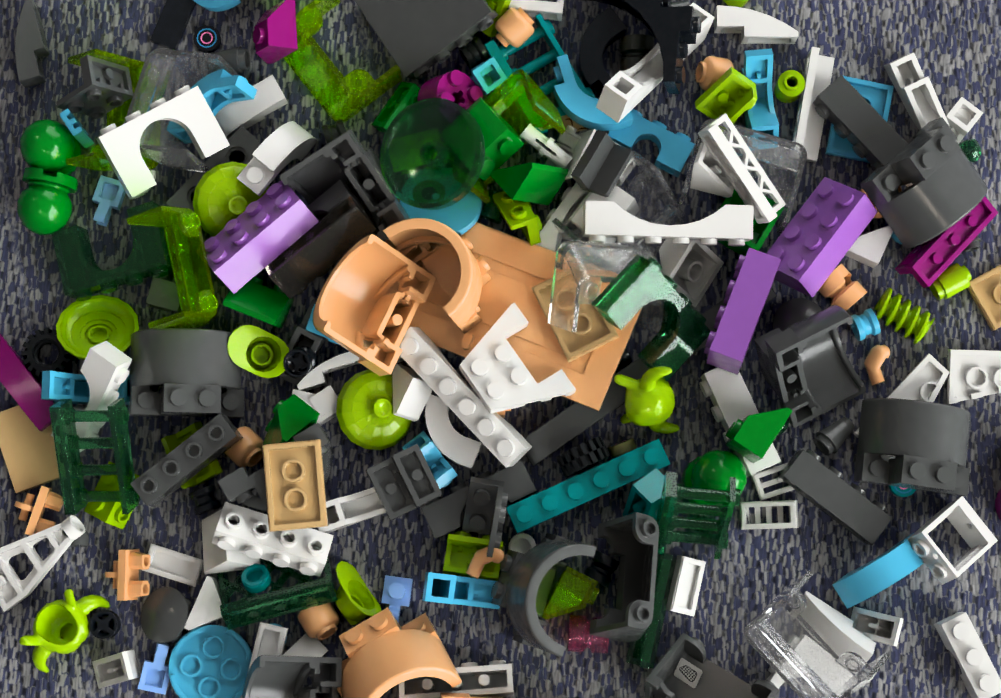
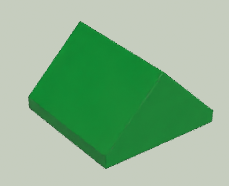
M531 162L492 170L491 177L512 200L549 206L565 181L568 169Z

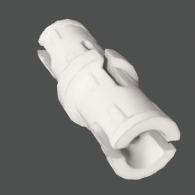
M531 123L520 135V138H523L539 151V156L542 157L544 155L560 168H565L573 158L554 143L555 139L546 137L532 126Z

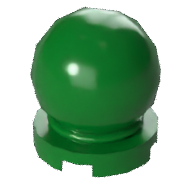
M37 120L25 128L20 138L22 158L29 167L44 169V175L56 177L57 172L70 175L81 162L79 141L64 124L56 120Z
M25 168L22 180L28 183L29 186L21 192L17 201V213L22 225L38 235L57 233L67 225L72 215V202L68 194L77 192L78 179L57 172L56 177L44 175V169Z
M723 450L708 451L702 456L697 457L688 463L682 474L684 476L683 493L689 502L699 509H720L726 504L732 503L740 497L747 483L746 468L740 458L729 451Z

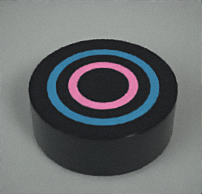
M203 25L194 33V44L203 53L215 52L221 45V36L213 26Z

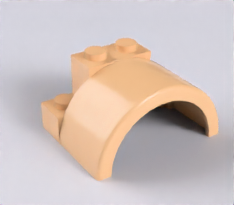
M427 218L402 220L383 230L401 254L420 267L425 265L430 273L437 278V282L451 298L443 308L464 334L482 321L477 314L481 310L478 307L482 286L491 280L487 273L490 267L481 255L475 258L470 250L474 247L465 235L460 237L447 225ZM429 243L438 244L431 252H428L432 248Z
M374 234L368 235L357 242L341 258L327 278L315 304L313 313L314 327L358 356V362L379 376L391 375L402 352V349L399 348L401 341L419 304L426 302L437 278ZM396 281L399 282L398 292H387Z
M387 607L339 635L348 656L347 659L342 661V685L337 687V691L342 698H380L397 684L417 677L439 678L450 684L452 688L462 682L426 613L400 626Z

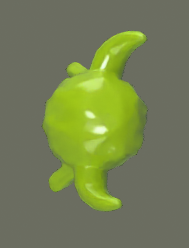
M658 366L650 368L642 375V378L637 380L622 374L614 376L615 383L626 387V414L620 419L622 424L632 422L638 426H649L652 431L662 434L674 433L680 429L678 425L665 421L671 416L675 407L674 392L668 381L662 378L672 373L670 367Z
M67 589L64 592L65 600H55L54 602L46 603L41 608L33 624V635L22 636L19 640L20 645L35 646L32 660L38 670L45 673L49 672L46 661L52 652L69 654L80 647L81 643L89 636L87 615L96 608L110 607L109 602L100 595L90 594L76 601L72 589Z

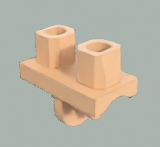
M41 486L34 506H32L35 495L27 493L24 503L15 502L14 506L21 509L18 517L19 520L26 521L29 512H32L25 534L33 535L56 525V522L42 518L45 508L60 512L65 498L52 492V488Z
M140 549L118 550V561H113V571L105 572L106 578H113L112 589H117V601L138 600V597L149 595V582L139 580V569L145 570L150 567L149 554L141 553Z

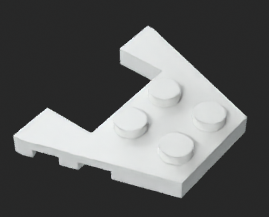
M515 303L509 306L459 365V370L490 414L522 407L527 403L548 401L558 396H570L576 391V388L562 369L537 383L511 347L507 338L526 328L529 323Z

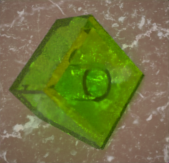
M566 566L541 617L548 620L585 608L587 603L593 605L600 589L596 588L598 581Z

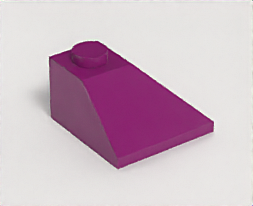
M283 0L264 12L254 27L253 42L255 43L256 54L267 64H273L298 49L295 0Z

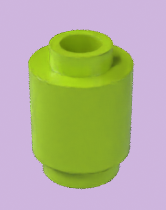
M795 70L783 72L774 87L776 98L783 103L796 101L804 90V77Z
M958 263L947 267L929 288L937 300L942 298L948 299L970 287L969 280L972 277L966 266H960Z

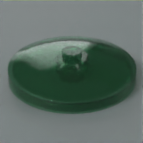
M428 98L417 101L403 109L394 118L385 133L380 153L383 177L391 192L408 205L424 210H438L449 207L464 198L476 184L485 160V141L477 120L464 107L442 98Z

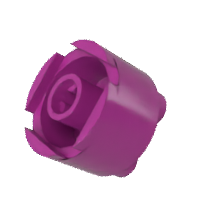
M459 70L447 72L430 79L421 86L418 93V105L421 104L423 110L421 116L432 129L439 127L440 131H445L479 97L483 98V92L465 73Z

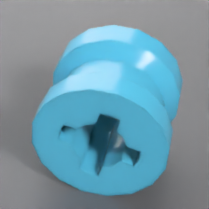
M871 308L864 310L861 315H851L853 324L850 326L858 341L864 340L867 335L872 334L875 336L881 333L879 321Z

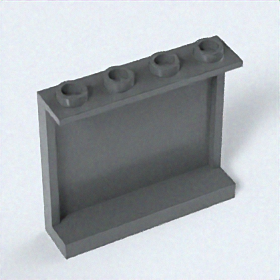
M354 0L404 76L410 79L416 78L417 80L425 77L430 72L429 68L434 64L446 61L451 56L450 52L456 47L467 45L472 40V35L477 31H484L494 23L493 19L498 16V13L492 10L485 0Z

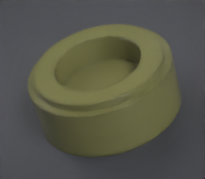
M629 438L609 446L608 450L611 457L614 458L636 449L637 446L634 438Z

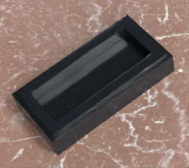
M166 0L150 41L177 51L196 2L193 0Z

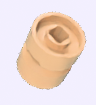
M842 263L833 270L818 290L824 298L832 299L831 305H838L845 311L867 293L866 289L858 281L851 280L852 274Z

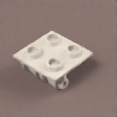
M567 125L566 129H562L557 139L560 143L555 144L573 157L565 167V169H568L565 180L572 178L571 174L592 141L596 129L578 135L576 134L577 129L573 126ZM547 159L546 163L544 164V165H549V166L558 167V166L555 165L553 162H551L549 159Z

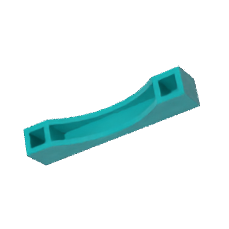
M657 439L512 504L506 510L516 533L519 534L588 501L639 480L656 468L661 470L669 466L670 462L660 440Z

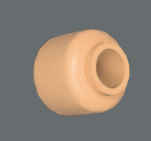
M521 7L518 10L509 8L495 23V28L498 31L495 37L505 47L510 44L515 48H519L534 33L532 25L535 22Z
M708 56L703 61H700L696 68L695 79L702 90L706 91L730 67L734 68L732 61L715 56Z
M242 426L236 428L243 438L228 449L225 454L239 467H253L263 458V440L250 427Z
M311 597L302 603L298 620L309 638H317L321 641L332 636L337 631L339 616L328 599Z

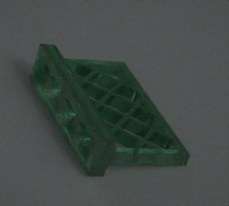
M666 553L657 555L652 623L640 639L629 642L625 661L627 663L636 664L647 669L654 667L677 558H673V555Z
M329 555L323 569L326 577L316 580L309 579L311 576L295 572L293 568L278 567L272 562L260 558V563L268 565L266 568L269 573L274 568L283 572L276 583L271 581L269 592L260 595L248 592L240 586L242 583L241 575L244 570L239 571L241 573L234 582L225 579V573L227 572L217 573L222 603L220 610L228 630L338 600ZM289 576L299 580L296 585L286 588L282 586ZM235 591L244 595L241 600L231 603L228 601Z

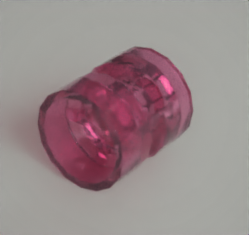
M570 615L568 651L584 652L586 648H589L591 653L607 654L609 639L589 635L591 620H588L585 615ZM594 616L591 620L600 619L602 617Z

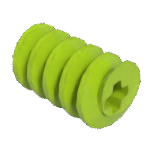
M890 287L887 288L873 311H877V319L880 320L885 316L886 327L895 322L894 332L897 333L904 328V338L914 334L913 344H917L928 332L935 317L929 321V311L919 315L921 310L919 305L910 309L911 300L907 299L901 303L902 295L898 293L891 298L893 290Z

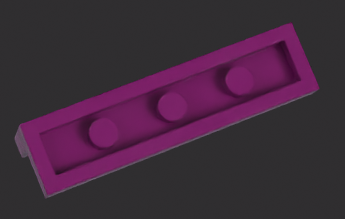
M984 196L970 213L952 227L929 241L916 246L895 270L900 275L912 274L923 288L930 287L998 214L997 210Z

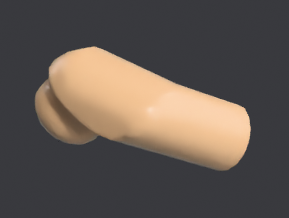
M886 345L874 346L865 359L864 365L872 386L885 381L880 367L885 359L890 356V349Z
M488 546L476 551L466 574L479 579L485 564L490 562L499 564L503 561L504 551L494 548L492 557H487Z

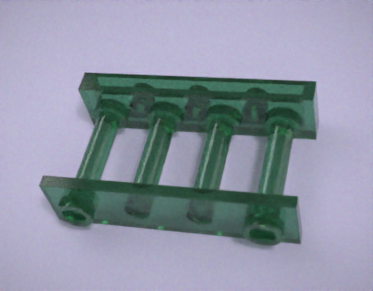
M124 398L115 400L107 406L108 410L76 411L73 408L72 399H61L49 407L65 515L77 514L87 505V502H121L122 514H129L139 505L140 496L130 484L135 480L128 430L129 411L125 407ZM110 422L112 437L80 438L77 435L75 423ZM79 449H113L115 464H83L80 459ZM117 475L119 491H87L84 486L83 476Z
M666 471L656 516V522L659 526L658 554L664 555L666 544L681 542L714 545V559H720L722 549H727L728 547L727 531L734 506L740 505L741 490L736 488V477L729 478L726 490L682 487V484H677L678 472ZM681 499L717 501L723 502V504L711 505L679 501ZM678 513L717 516L719 517V519L713 520L677 516ZM675 528L715 531V534L672 530Z

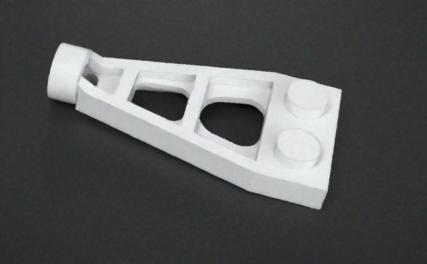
M70 515L60 524L0 548V606L4 612L9 611L28 597L72 542L85 533L83 523L76 516ZM48 538L54 547V551L45 560H42L33 546L41 540ZM20 553H26L33 564L32 571L24 580H20L9 563L11 557Z

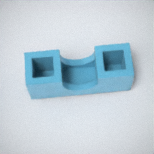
M635 109L631 110L633 117L632 126L609 131L608 135L614 142L631 150L640 140L653 141L659 149V155L654 166L677 178L695 145L690 142L691 138L680 132L674 134L668 131L663 123L656 120L651 122L643 118V115Z

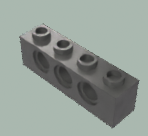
M241 126L228 139L230 146L213 154L166 202L170 209L192 229L196 226L201 227L195 218L192 202L195 187L203 174L218 164L232 162L238 155L245 156L244 164H248L254 157L252 155L253 152L261 144L245 127Z
M219 413L130 484L146 506L156 507L243 437L226 415Z

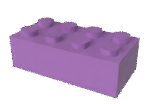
M824 177L766 253L781 259L775 280L813 298L876 215L877 210L867 195Z
M280 181L271 185L267 192L257 201L251 202L236 219L227 222L224 229L216 236L207 239L203 247L199 249V252L221 281L233 293H236L319 221L294 191Z
M752 248L748 249L746 256L740 255L733 276L737 280H730L723 302L727 305L720 306L714 325L717 331L711 330L705 345L704 353L708 355L707 364L738 375L775 280L781 261L780 258Z

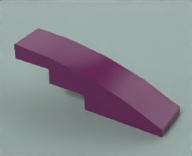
M0 334V382L38 430L43 431L57 420L63 412L54 401L41 399V383L33 373L27 370L28 367L24 365L19 355Z

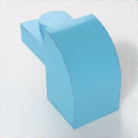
M424 431L402 447L405 450L418 444L440 489L448 486L452 479L458 476Z

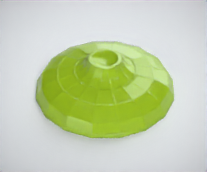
M233 161L218 164L204 173L195 187L192 202L195 218L203 230L213 237L224 229L227 222L236 219L242 214L251 202L261 198L270 187L268 186L259 197L239 181L237 177L247 164Z
M105 295L88 296L71 303L60 314L56 324L57 339L64 350L81 360H85L91 347L104 341H108L124 353L131 346V334L139 331L138 316L132 307L119 298Z
M369 369L358 372L344 383L337 397L336 416L341 430L351 442L364 449L382 450L394 446L407 434L411 426V420L393 415L392 373L391 375L379 376Z

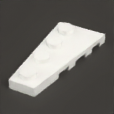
M948 349L947 370L950 373L947 376V404L1001 393V351Z
M927 354L887 398L934 402L950 372L931 354ZM859 428L853 433L857 438L859 435ZM881 455V458L887 462L890 458L896 457L892 455Z

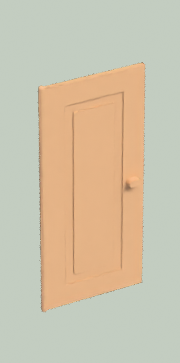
M476 222L470 230L459 236L465 235L474 247L470 250L475 258L481 255L490 267L487 273L491 280L482 286L478 307L481 310L477 314L482 321L464 334L443 307L448 304L451 298L436 280L426 302L419 304L409 327H419L437 347L466 358L509 306L515 303L529 323L526 328L507 338V341L535 381L539 383L562 369L576 388L574 394L566 397L563 395L562 397L599 411L647 295L652 293V289L539 245L531 246L528 241ZM390 239L384 241L385 243L393 247L395 250L400 252ZM429 243L432 248L428 252H431L438 244ZM581 263L619 338L569 363L532 287ZM425 265L421 267L430 273V271L426 268ZM396 281L387 292H398L399 282Z

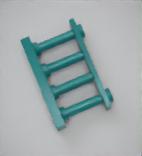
M538 14L535 17V24L538 28L534 29V33L521 47L515 48L510 44L507 47L497 46L494 39L484 44L490 58H495L508 78L503 84L527 124L531 123L532 126L547 137L549 124L566 114L558 106L544 115L543 113L538 115L534 105H536L537 100L553 92L555 85L562 83H557L554 78L531 92L529 90L525 92L520 83L524 77L555 61L558 56L565 55L553 35L555 34V29L549 19L544 20L542 15ZM544 37L551 49L549 52L518 69L510 68L507 63L508 56ZM571 65L578 87L588 96L595 98L590 87H584Z

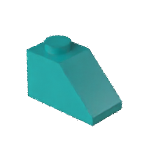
M657 468L632 485L622 515L625 516L638 512L656 519L670 503L676 487L668 476L663 475Z

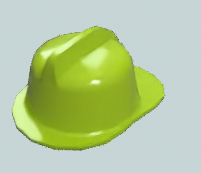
M243 325L231 333L227 343L229 357L240 368L267 379L275 378L284 373L283 361L289 352V348L279 337L257 326Z
M345 561L339 562L336 566V575L340 587L336 592L335 603L346 620L351 625H356L366 617H372L382 610L355 567Z

